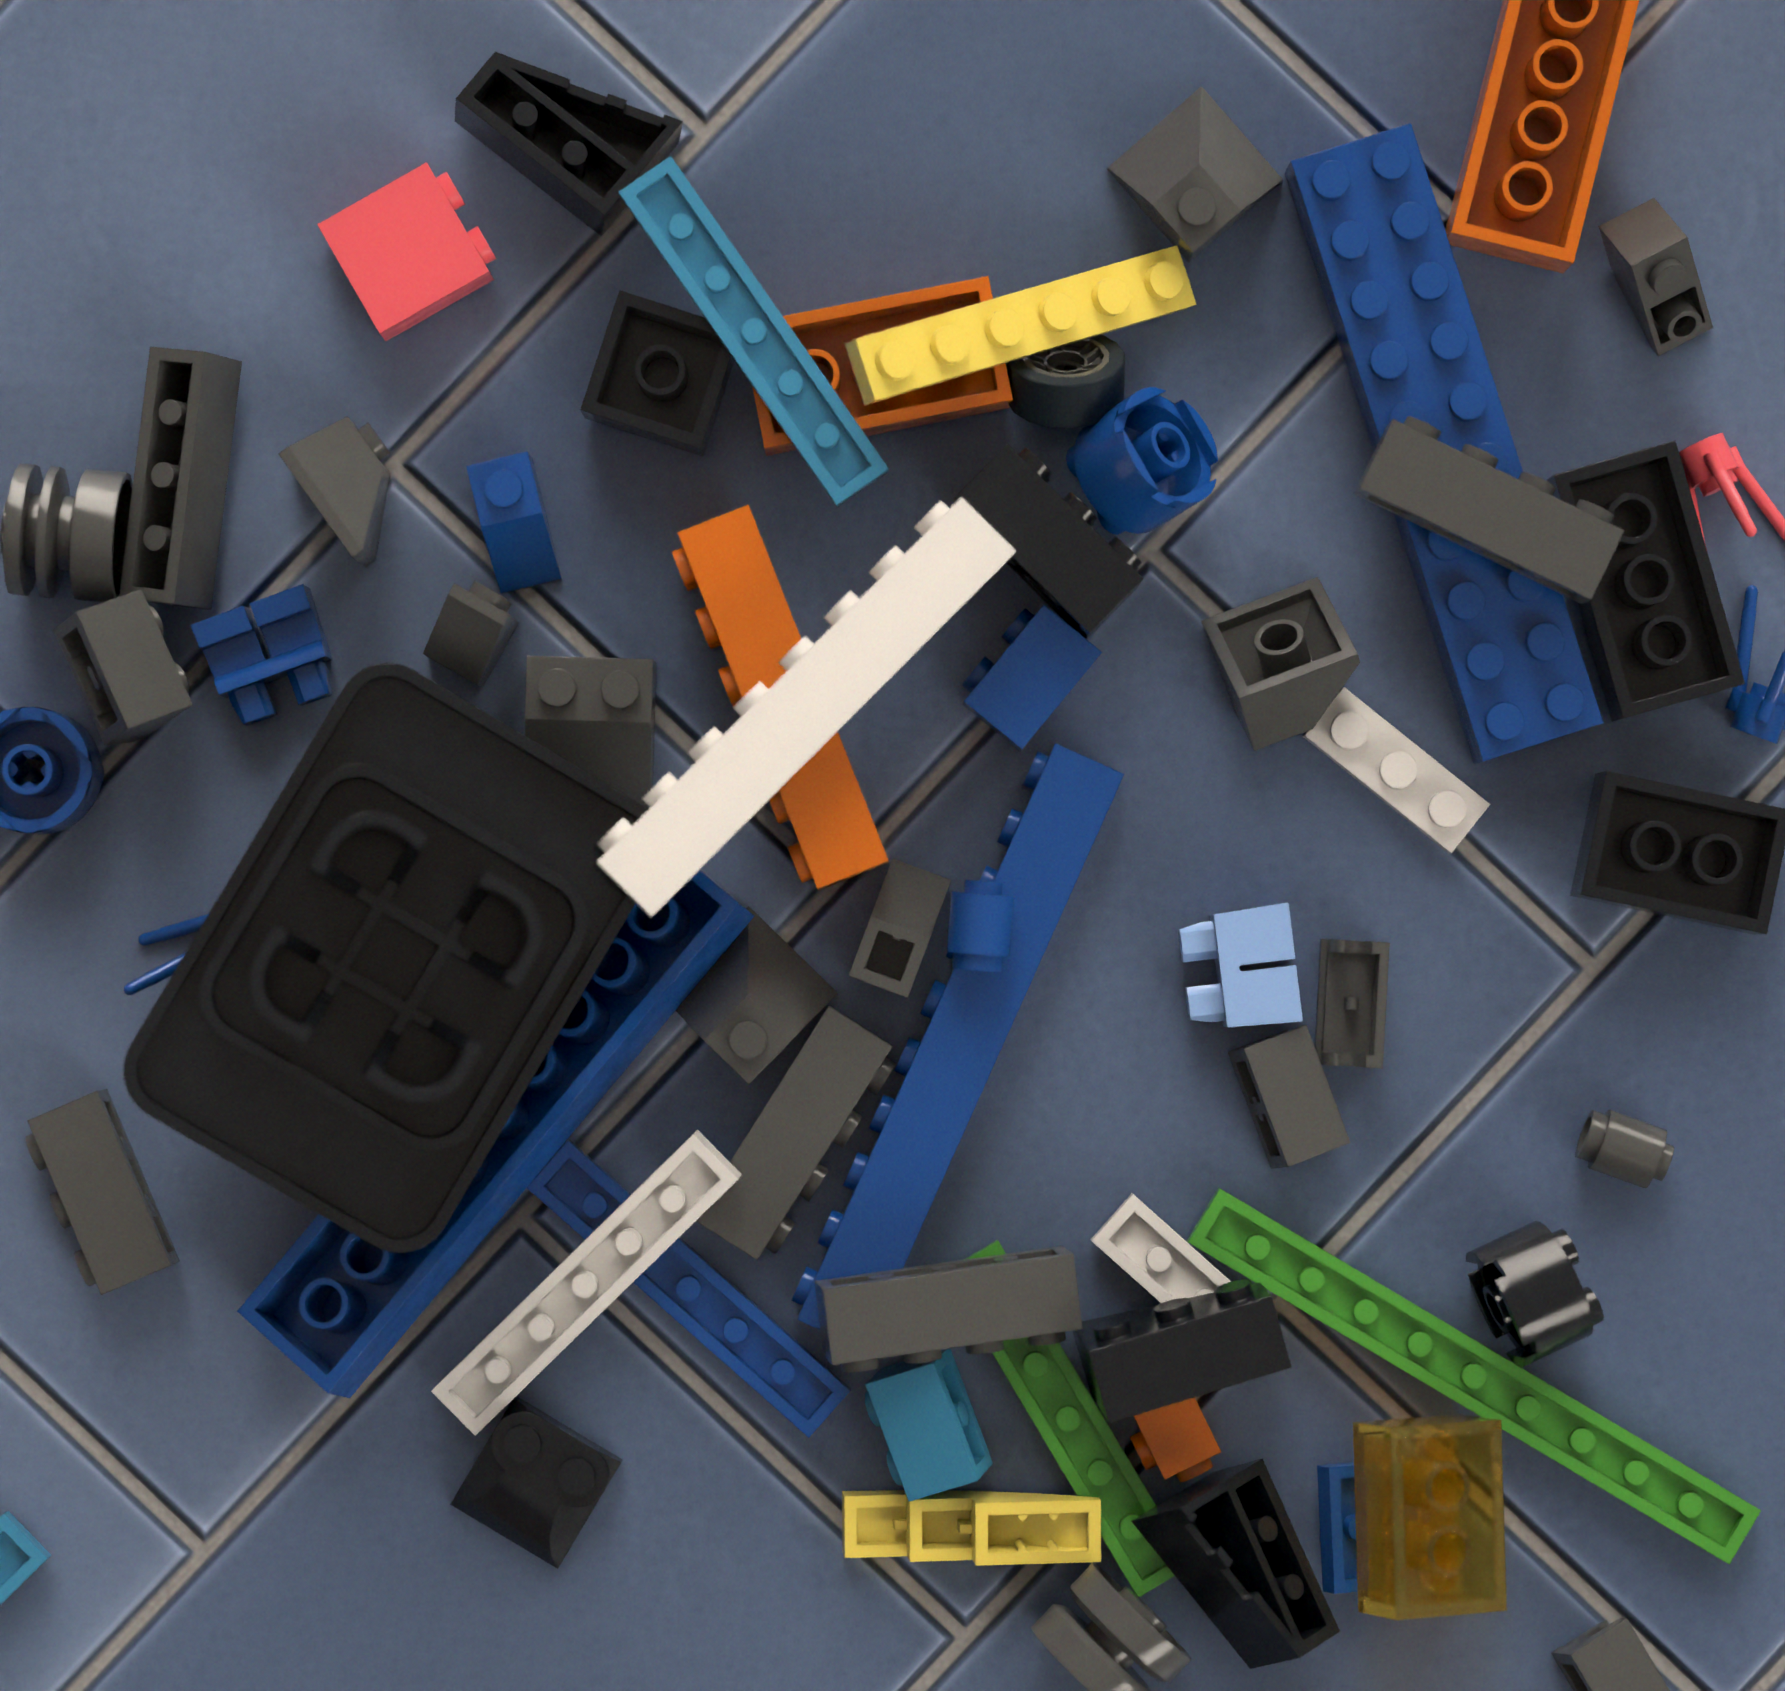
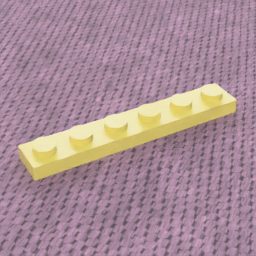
M1178 245L860 337L846 343L845 346L864 405L1182 311L1197 304Z

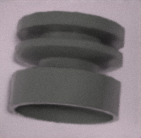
M20 463L14 471L1 523V554L8 593L29 596L36 581L40 596L54 598L60 588L64 571H69L74 599L106 602L119 597L133 488L131 475L127 472L86 469L80 478L75 496H70L66 471L62 467L51 466L46 473L43 483L39 466Z

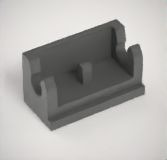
M1320 939L1315 1049L1322 1065L1383 1069L1390 942Z
M1307 1025L1285 1030L1228 1051L1271 1169L1290 1167L1351 1143Z
M1620 1618L1611 1624L1605 1620L1585 1631L1566 1645L1560 1646L1551 1652L1573 1691H1670L1627 1618Z

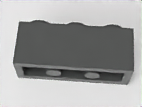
M107 1089L95 1091L27 1120L32 1134L25 1136L27 1148L36 1167L40 1171L47 1168L57 1190L50 1194L53 1210L62 1227L68 1228L72 1226L81 1249L75 1251L74 1256L78 1269L88 1286L97 1284L100 1294L103 1295L180 1262Z

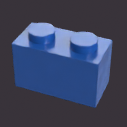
M1044 604L1035 615L1025 608L1002 635V638L1010 646L994 664L985 656L962 684L970 692L963 705L1020 752L1102 653Z

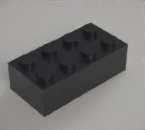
M1676 440L1558 473L1547 479L1546 481L1556 487L1553 494L1554 497L1575 507L1580 499L1596 504L1614 515L1610 524L1624 530L1592 599L1584 604L1578 603L1612 722L1745 684Z

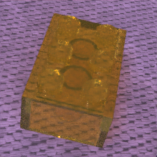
M1461 1414L1353 1422L1358 1612L1392 1620H1406L1507 1611L1501 1420Z

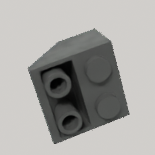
M142 589L77 611L53 629L104 746L136 742L144 739L193 705L189 697V683L186 674L177 663H174L163 638L162 620L155 608L148 604Z

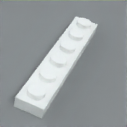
M697 1130L446 1375L431 1392L476 1436L708 1210L742 1174Z

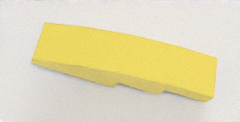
M905 1490L842 1491V1553L844 1558L907 1556L910 1562L973 1560L976 1566L1101 1562V1499L1099 1497L1043 1493L946 1490L909 1502Z

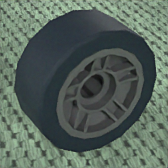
M1102 334L1006 363L1013 401L1008 405L1016 415L1031 423L1051 428H1079L1096 425L1110 409L1124 400L1125 353L1117 342Z

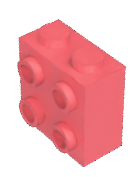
M427 162L317 224L376 329L385 341L390 340L494 280L486 267V264L496 259L494 253L478 226L466 232L455 210L464 206L465 203L448 173L445 172L435 177Z

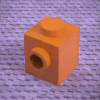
M1195 1397L1134 1416L1140 1432L1130 1436V1439L1145 1470L1147 1471L1158 1466L1164 1480L1174 1475L1177 1476L1180 1483L1193 1479L1213 1467L1210 1457L1221 1453Z

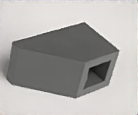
M1655 198L1598 226L1611 270L1652 350L1657 356L1713 328L1688 238Z
M476 581L473 582L469 591L454 583L447 595L423 654L483 688L519 624L518 621L507 613L512 603Z
M892 858L848 976L908 998L951 880Z

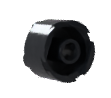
M1534 1221L1466 1253V1262L1478 1265L1477 1270L1468 1274L1478 1306L1494 1337L1497 1339L1507 1334L1515 1345L1516 1349L1506 1354L1518 1367H1525L1590 1336L1593 1333V1326L1604 1321L1603 1310L1596 1295L1589 1287L1582 1288L1573 1268V1265L1579 1263V1256L1573 1241L1564 1229L1551 1233L1543 1223Z

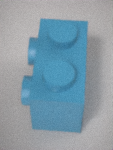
M951 1348L941 1349L942 1358L924 1363H905L902 1361L883 1367L865 1384L867 1388L865 1405L868 1415L876 1427L881 1426L889 1447L887 1451V1464L890 1474L897 1485H903L909 1502L976 1482L993 1464Z

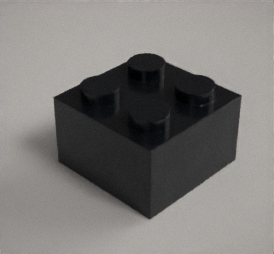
M619 290L580 411L585 419L704 456L732 371L734 359L704 317Z

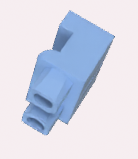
M1289 902L1209 915L1210 921L1199 922L1178 930L1182 962L1215 959L1218 983L1185 987L1189 1020L1205 1022L1222 1021L1224 1027L1303 1022L1296 965L1240 971L1239 969L1241 965L1295 959Z

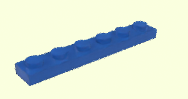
M571 1140L564 1144L527 1187L529 1191L584 1239L596 1230L631 1195ZM680 1237L633 1282L808 1438L851 1391L849 1386Z

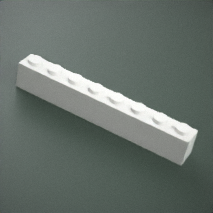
M963 497L950 509L942 501L938 502L914 527L922 537L905 554L897 546H894L869 572L877 582L860 599L852 591H849L824 617L832 627L815 644L807 636H804L779 661V664L787 672L770 689L759 681L733 707L741 718L724 735L714 726L688 752V755L696 763L679 780L668 772L642 798L650 809L633 826L623 817L596 844L605 853L596 862V865L650 919L1016 553V550Z

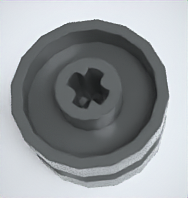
M1094 1563L1070 1586L1072 1598L1092 1621L1087 1624L1066 1606L1053 1604L1031 1627L1036 1637L1088 1691H1151L1146 1682L1131 1667L1134 1662L1156 1680L1170 1683L1192 1659L1179 1642L1165 1629L1167 1625L1142 1599L1125 1586L1123 1588Z

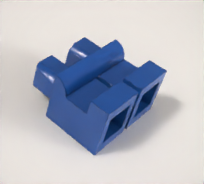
M304 584L249 603L251 609L241 606L190 625L198 646L203 650L211 669L218 694L230 699L231 705L243 725H252L277 715L267 684L288 676L300 706L332 695L329 672L325 662L333 659L311 590ZM258 627H259V628L261 629V631H262L264 640H265V642H266L268 651H269V653H270V658L268 657V654H267L266 648H265V646H264V643H263V640H262V637H261V634H260V632H259Z

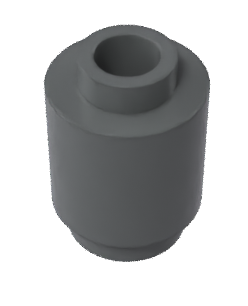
M1610 1109L1605 1114L1592 1110L1580 1133L1575 1157L1588 1161L1589 1169L1646 1189L1653 1178L1659 1181L1664 1179L1673 1157L1674 1146L1666 1143V1129Z

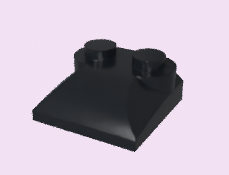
M516 1396L495 1427L494 1432L450 1505L558 1569L620 1466L622 1459Z

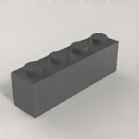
M150 347L119 597L142 589L147 602L212 609L242 361L203 351Z
M1407 416L1404 424L1393 419L1386 426L1354 495L1580 604H1584L1592 599L1624 533V530L1610 524L1614 517L1612 513L1596 504L1581 499L1576 507L1553 496L1556 490L1553 484L1533 474L1521 472L1519 479L1496 469L1499 460L1495 456L1475 446L1464 444L1461 451L1438 441L1441 431L1419 419Z
M829 1005L731 1159L730 1163L742 1174L741 1177L696 1222L758 1260L765 1248L776 1254L796 1223L786 1217L796 1198L800 1195L810 1201L829 1171L828 1168L819 1163L829 1146L834 1142L843 1148L863 1116L855 1112L853 1108L866 1089L877 1095L895 1067L896 1063L886 1057L893 1045Z
M1063 1246L814 1281L823 1356L832 1365L841 1364L842 1372L873 1370L880 1366L879 1358L899 1355L904 1356L905 1363L931 1362L942 1358L941 1349L966 1346L967 1354L993 1353L1004 1349L1003 1340L1028 1337L1029 1345L1055 1344L1066 1340V1331L1083 1329L1074 1254Z

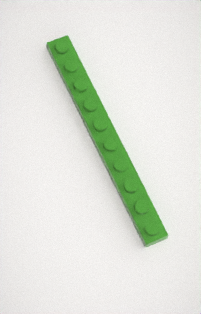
M1219 1187L1187 1239V1242L1255 1283L1260 1282L1270 1292L1729 1565L1761 1512L1760 1509L1525 1369L1518 1367L1510 1360Z

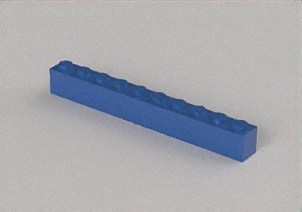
M1056 743L1053 745L1049 756L1037 751L1023 782V786L1033 790L1023 813L1016 809H1011L997 840V843L1008 847L998 870L986 865L980 878L981 881L1003 882L1002 895L1014 896L1010 956L1003 957L1002 972L953 968L947 984L937 980L934 981L920 1012L921 1015L930 1018L921 1042L909 1037L894 1070L905 1076L895 1099L885 1094L883 1095L868 1128L879 1133L878 1138L869 1156L857 1152L843 1186L853 1190L852 1196L844 1213L834 1209L831 1210L817 1244L828 1248L818 1271L806 1266L791 1301L802 1305L797 1320L820 1330L814 1282L816 1280L901 1269L904 1267L1123 779V773ZM947 952L945 957L952 959L953 953Z

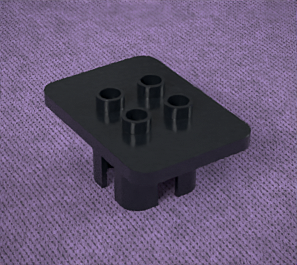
M381 663L361 670L343 688L131 1043L124 1061V1080L130 1097L149 1116L375 1247L389 1252L403 1253L415 1251L428 1245L445 1228L634 907L635 903L596 865V862L605 854L596 844L623 817L633 826L647 810L635 800L409 667L394 663Z

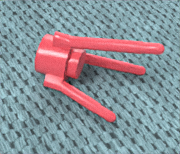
M1723 433L1705 438L1679 452L1703 538L1704 534L1695 491L1697 487L1700 488L1703 497L1722 491L1744 533L1748 537L1756 535L1757 528L1734 485L1739 480L1779 536L1785 541V518L1747 469L1737 447H1729Z

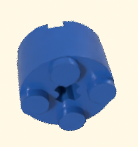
M1157 387L1138 390L1110 409L1096 425L1083 427L1076 438L1075 444L1067 450L1066 463L1069 470L1078 478L1084 494L1096 509L1100 524L1112 534L1119 535L1125 531L1137 534L1151 532L1208 497L1215 487L1217 478L1210 481L1211 465L1218 461V456L1210 430L1198 412L1183 399L1174 404L1160 396L1166 390Z
M19 707L0 712V827L11 831L38 835L56 833L71 827L91 809L103 783L104 768L95 741L81 724L59 712L40 707ZM27 758L38 761L44 760L45 764L41 768L44 779L41 783L24 782L23 779L29 773L28 768L24 765Z

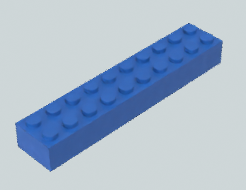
M1411 123L1290 161L1285 171V176L1373 450L1375 451L1386 426L1393 419L1404 424L1406 417L1410 416L1424 421L1441 431L1438 441L1461 451L1464 444H1468L1490 453L1499 460L1496 469L1519 479L1523 470ZM1394 514L1474 764L1603 724L1604 722L1563 595Z
M701 870L651 919L635 904L438 1237L428 1245L415 1251L403 1253L389 1252L375 1247L318 1214L237 1312L328 1394L351 1398L754 918V915Z

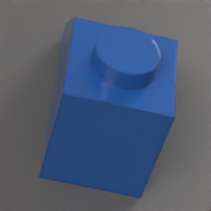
M528 451L466 466L480 526L500 593L504 594L562 580L534 461Z

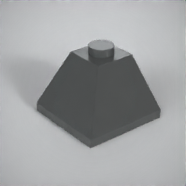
M1202 86L1107 168L1173 246L1178 245L1180 254L1188 263L1283 181L1280 175Z
M347 416L288 446L279 453V456L352 558L364 567H367L376 561L390 479V472L381 460L389 455L390 452L369 423L358 429Z
M1318 577L1202 620L1206 637L1235 713L1254 751L1313 729L1360 663L1358 653Z
M748 906L746 909L754 915V918L675 1011L733 1070L750 1084L836 996L837 992Z

